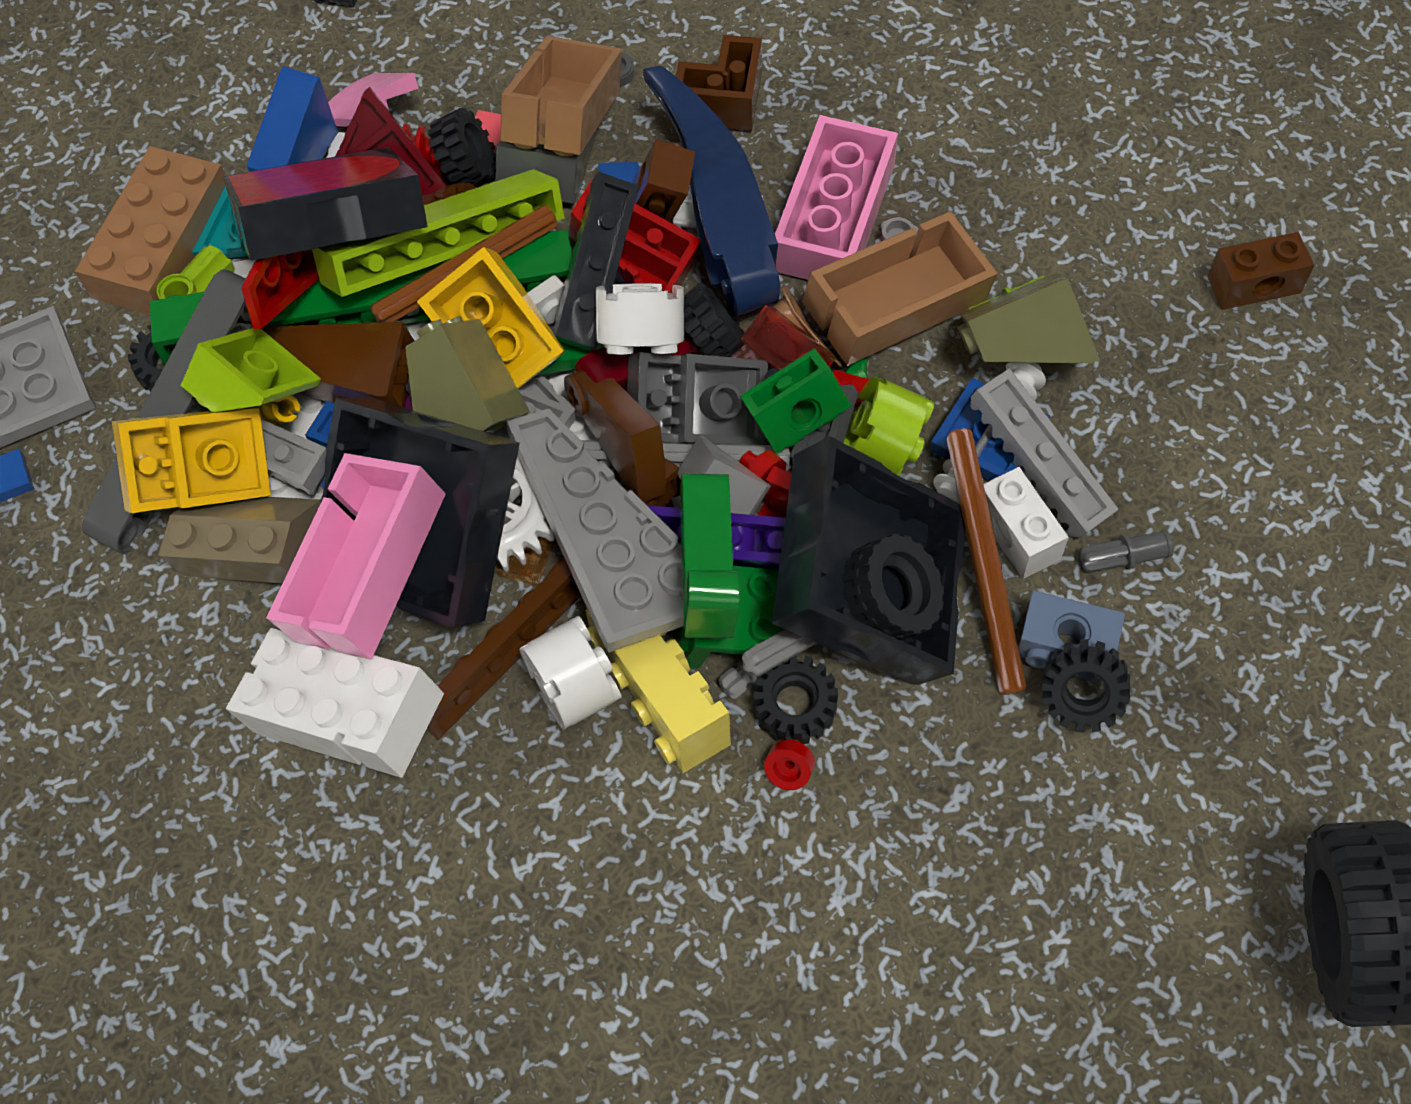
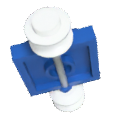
M1008 362L1006 370L1010 368L1032 398L1036 400V390L1043 388L1046 383L1041 367L1037 363ZM974 378L971 379L931 441L930 451L947 459L943 463L945 474L935 476L933 480L934 486L938 493L958 503L960 502L946 439L951 431L962 428H969L972 431L983 478L991 481L1017 467H1022L1015 466L1013 463L1015 455L1012 452H1005L1002 449L1004 443L1002 438H994L992 436V425L982 423V412L980 410H972L970 407V397L977 389L985 385V383Z

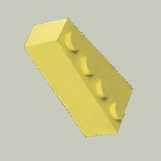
M588 609L585 610L589 624L587 629L591 636L590 645L593 649L600 646L609 657L613 671L610 672L611 677L620 690L628 687L635 700L630 703L631 707L644 727L650 723L659 735V738L655 739L654 742L668 765L675 761L682 773L731 745L729 711L721 701L713 702L708 691V683L699 671L692 675L688 674L690 666L684 651L675 639L671 638L665 642L662 638L666 635L665 632L607 653Z

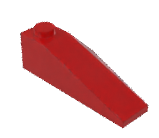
M312 249L255 260L241 287L253 329H262L319 279Z

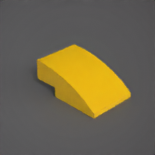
M259 407L214 413L206 411L112 421L124 509L129 513L173 507L188 508L271 496Z

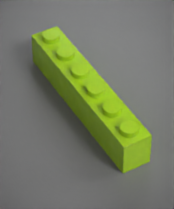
M532 169L424 205L428 225L426 228L312 249L320 283L339 296L344 297L451 259L543 205H547L553 211L557 221L562 220L565 217L558 179Z

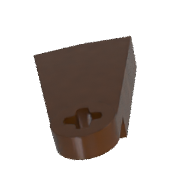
M583 370L565 376V392L569 403L575 408V414L578 417H583L629 491L632 490L643 502L666 494L665 457L660 424L612 377L595 383Z

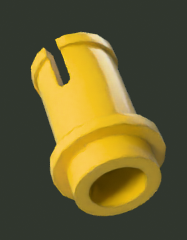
M293 395L257 406L260 408L261 419L273 425L291 422L297 417L292 413L300 412V404ZM277 402V404L279 405V412H278V406L275 405V404H273V403Z

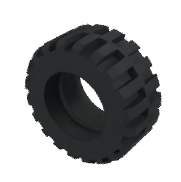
M1398 820L1323 824L1311 833V837L1307 840V853L1304 854L1303 862L1305 867V875H1303L1305 901L1303 902L1308 928L1306 929L1312 952L1313 969L1318 977L1317 983L1320 993L1325 997L1324 1003L1337 1021L1350 1027L1411 1025V827Z

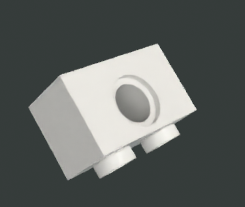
M1020 467L985 483L984 489L995 540L1021 578L1024 579L1060 561L1069 537Z

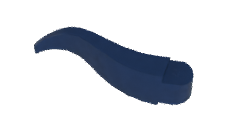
M662 66L643 69V77L646 84L669 116L683 148L695 151L690 190L698 237L701 239L700 246L711 286L714 288L721 287L727 306L734 317L778 302L781 289L776 269L778 242L756 178L744 150L718 116L680 79Z

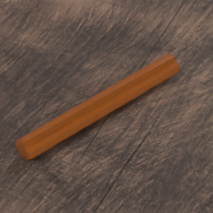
M543 205L373 303L370 309L377 323L394 322L420 307L417 303L420 298L481 248L486 247L496 251L501 258H504L557 226L555 214L547 205Z

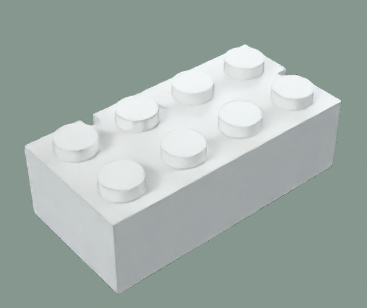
M270 628L251 662V665L256 670L253 674L245 673L226 710L251 731L260 735L360 765L362 762L368 768L402 778L444 693L420 667L375 655L370 660L337 652L332 647L330 650L317 646L297 643L283 631Z

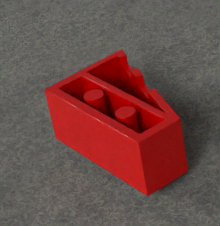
M593 180L590 181L571 211L569 235L576 243L578 240L576 236L582 225L581 217L586 210L585 202L591 191L589 187ZM635 203L617 271L627 284H662V291L673 293L672 285L681 286L694 265L701 239Z

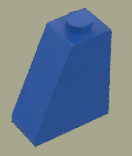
M283 66L279 72L247 163L249 172L323 158L338 134V130L320 77Z

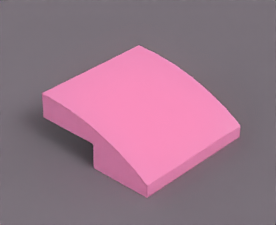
M373 73L353 82L335 95L328 103L336 126L348 127L363 92L368 87L372 88L387 109V99L419 88L415 73Z

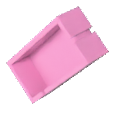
M344 453L328 490L356 518L355 520L350 518L331 498L323 497L266 618L297 643L317 646L330 650L332 647L340 653L372 660L446 494L421 466Z

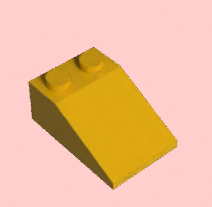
M486 247L481 248L417 301L432 322L441 319L445 323L459 316L463 321L480 319L518 389L565 352L513 272L496 251Z

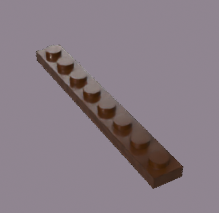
M665 458L666 494L645 501L646 505L670 507L672 505L671 498L680 496L681 479L677 474L679 471L677 465ZM565 559L558 561L551 568L549 575L533 591L524 594L517 607L502 622L493 625L487 632L485 639L470 654L461 657L454 665L453 671L437 685L444 695L426 729L437 740L521 658L519 650L521 647L543 635L581 597V593Z

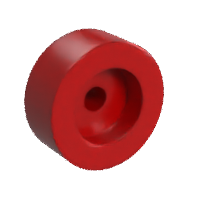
M749 450L744 453L739 463L765 482L773 466L783 470L786 469V462L772 450L764 451L759 456Z
M791 739L775 743L764 762V771L767 778L775 786L785 790H798L808 783L815 767V759L811 750L803 743Z

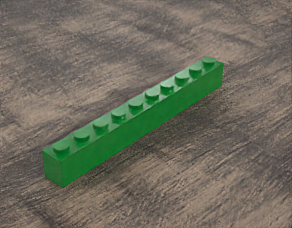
M567 229L549 231L502 258L527 293L553 275L564 284L569 274L568 266L573 259ZM446 261L344 297L323 286L320 283V279H318L264 327L377 323L370 309L373 303ZM204 292L182 296L173 295L165 299L149 301L152 344L164 366ZM420 306L394 322L410 324L427 321L430 318Z

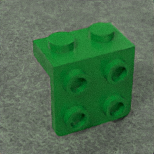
M733 566V570H737L739 574L740 598L733 638H685L684 626L676 629L675 640L684 651L690 669L701 668L711 652L744 654L745 651L784 630V628L772 623L778 571L774 569Z

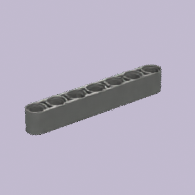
M226 269L220 270L214 275L137 418L209 411L208 408L200 405L196 398L181 386V383L198 343L253 328L241 290L246 278ZM117 456L85 513L82 521V531L86 536L119 553L126 554L133 548L130 546L136 537L140 539L144 534L156 510L138 513L125 511Z

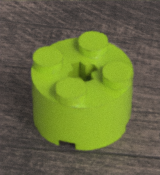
M873 376L858 395V398L865 401L859 406L857 412L853 411L843 443L881 462L886 468L899 476L905 462L914 463L921 454L924 438L919 437L922 426L927 423L932 414L934 402L890 381Z

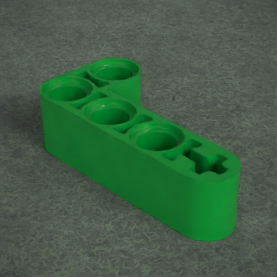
M682 473L680 510L684 637L733 638L739 609V574L737 570H733L729 474Z

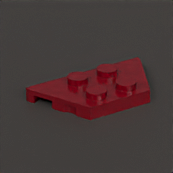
M368 87L363 92L359 105L335 156L389 147L418 174L422 195L435 193L437 190L447 186L371 87Z

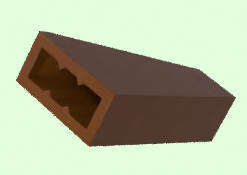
M403 322L269 326L262 328L265 333L321 378L318 386L298 392L297 394L335 403V398L370 397L405 408L408 396L406 381L409 378L405 347L415 340Z

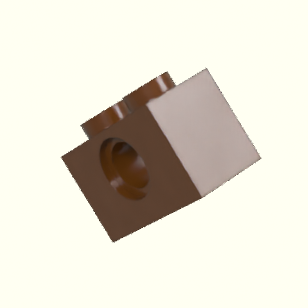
M655 139L633 180V184L639 185L635 203L672 222L688 195L695 151L682 148L674 142H662Z
M1295 232L1219 248L1207 277L1221 309L1225 310L1300 294L1315 265L1300 233Z

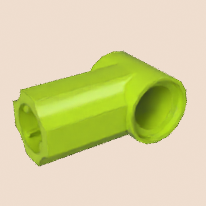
M209 244L208 247H204L181 273L171 274L163 278L157 286L156 293L159 299H165L173 295L182 296L205 292L211 279L217 272L223 269L233 272L235 267L232 261L220 249Z

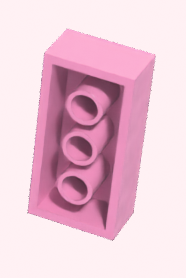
M823 115L819 116L775 232L778 242L777 272L808 280L810 272L866 248L895 166L898 133Z

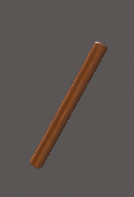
M969 428L956 429L951 431L946 439L999 692L1003 695L1016 694L1026 689V681L974 437Z

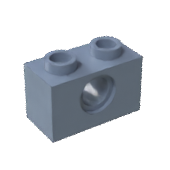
M1033 590L1018 644L1020 658H1024L1026 663L1035 668L1044 669L1047 661L1051 662V655L1056 649L1061 653L1064 651V644L1066 643L1059 638V635L1063 634L1071 635L1079 642V644L1074 645V648L1080 647V639H1089V647H1095L1097 641L1105 643V651L1109 652L1112 647L1117 651L1125 613ZM1078 672L1074 674L1075 677L1087 681H1095L1101 678L1092 672Z

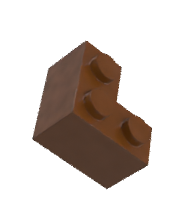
M723 35L718 65L678 62L676 77L695 92L728 129L753 130L762 76V38Z

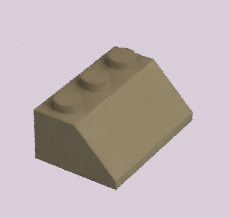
M266 496L180 508L169 517L158 556L184 576L283 583L313 521L321 499Z

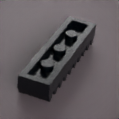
M598 172L594 176L589 187L591 190L590 195L585 202L586 210L581 217L582 225L576 236L578 240L572 251L573 259L568 266L569 274L564 282L565 289L559 300L560 308L555 315L556 323L552 329L558 341L591 352L596 350L598 346L596 287L604 286L606 294L612 292L639 185L602 172Z

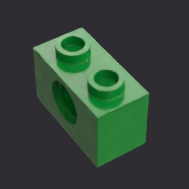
M815 348L740 395L776 454L787 447L796 445L804 436L823 424L832 422L842 412L852 407L830 367Z

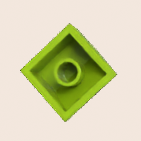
M251 328L198 343L181 386L194 396L200 405L214 413L263 405L319 385L321 378L262 329Z

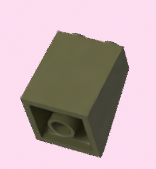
M1057 273L1050 274L960 313L964 324L957 326V330L964 347L969 351L970 355L976 353L984 362L1094 363L1100 360L1067 277Z
M459 316L445 323L441 319L433 321L417 331L420 338L405 347L413 411L490 434L506 427L507 421L530 413L480 319L463 321Z

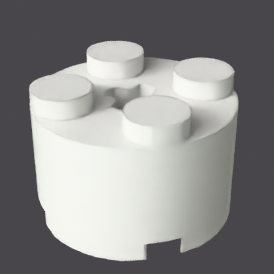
M614 284L613 293L606 294L604 286L596 287L597 342L604 344L608 354L633 353V346L651 347L652 353L658 354L676 353L677 343L684 341V287L672 285L673 293H668V291H662V284Z
M579 616L535 638L519 649L531 679L535 678L541 690L539 694L557 723L564 727V729L575 725L622 698L615 681L608 674L613 671L608 657L600 646L594 649L590 647L588 642L591 640V636Z

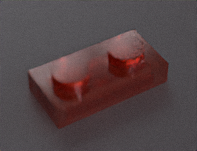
M765 305L741 338L745 344L780 370L814 348L829 367L837 358L772 305Z

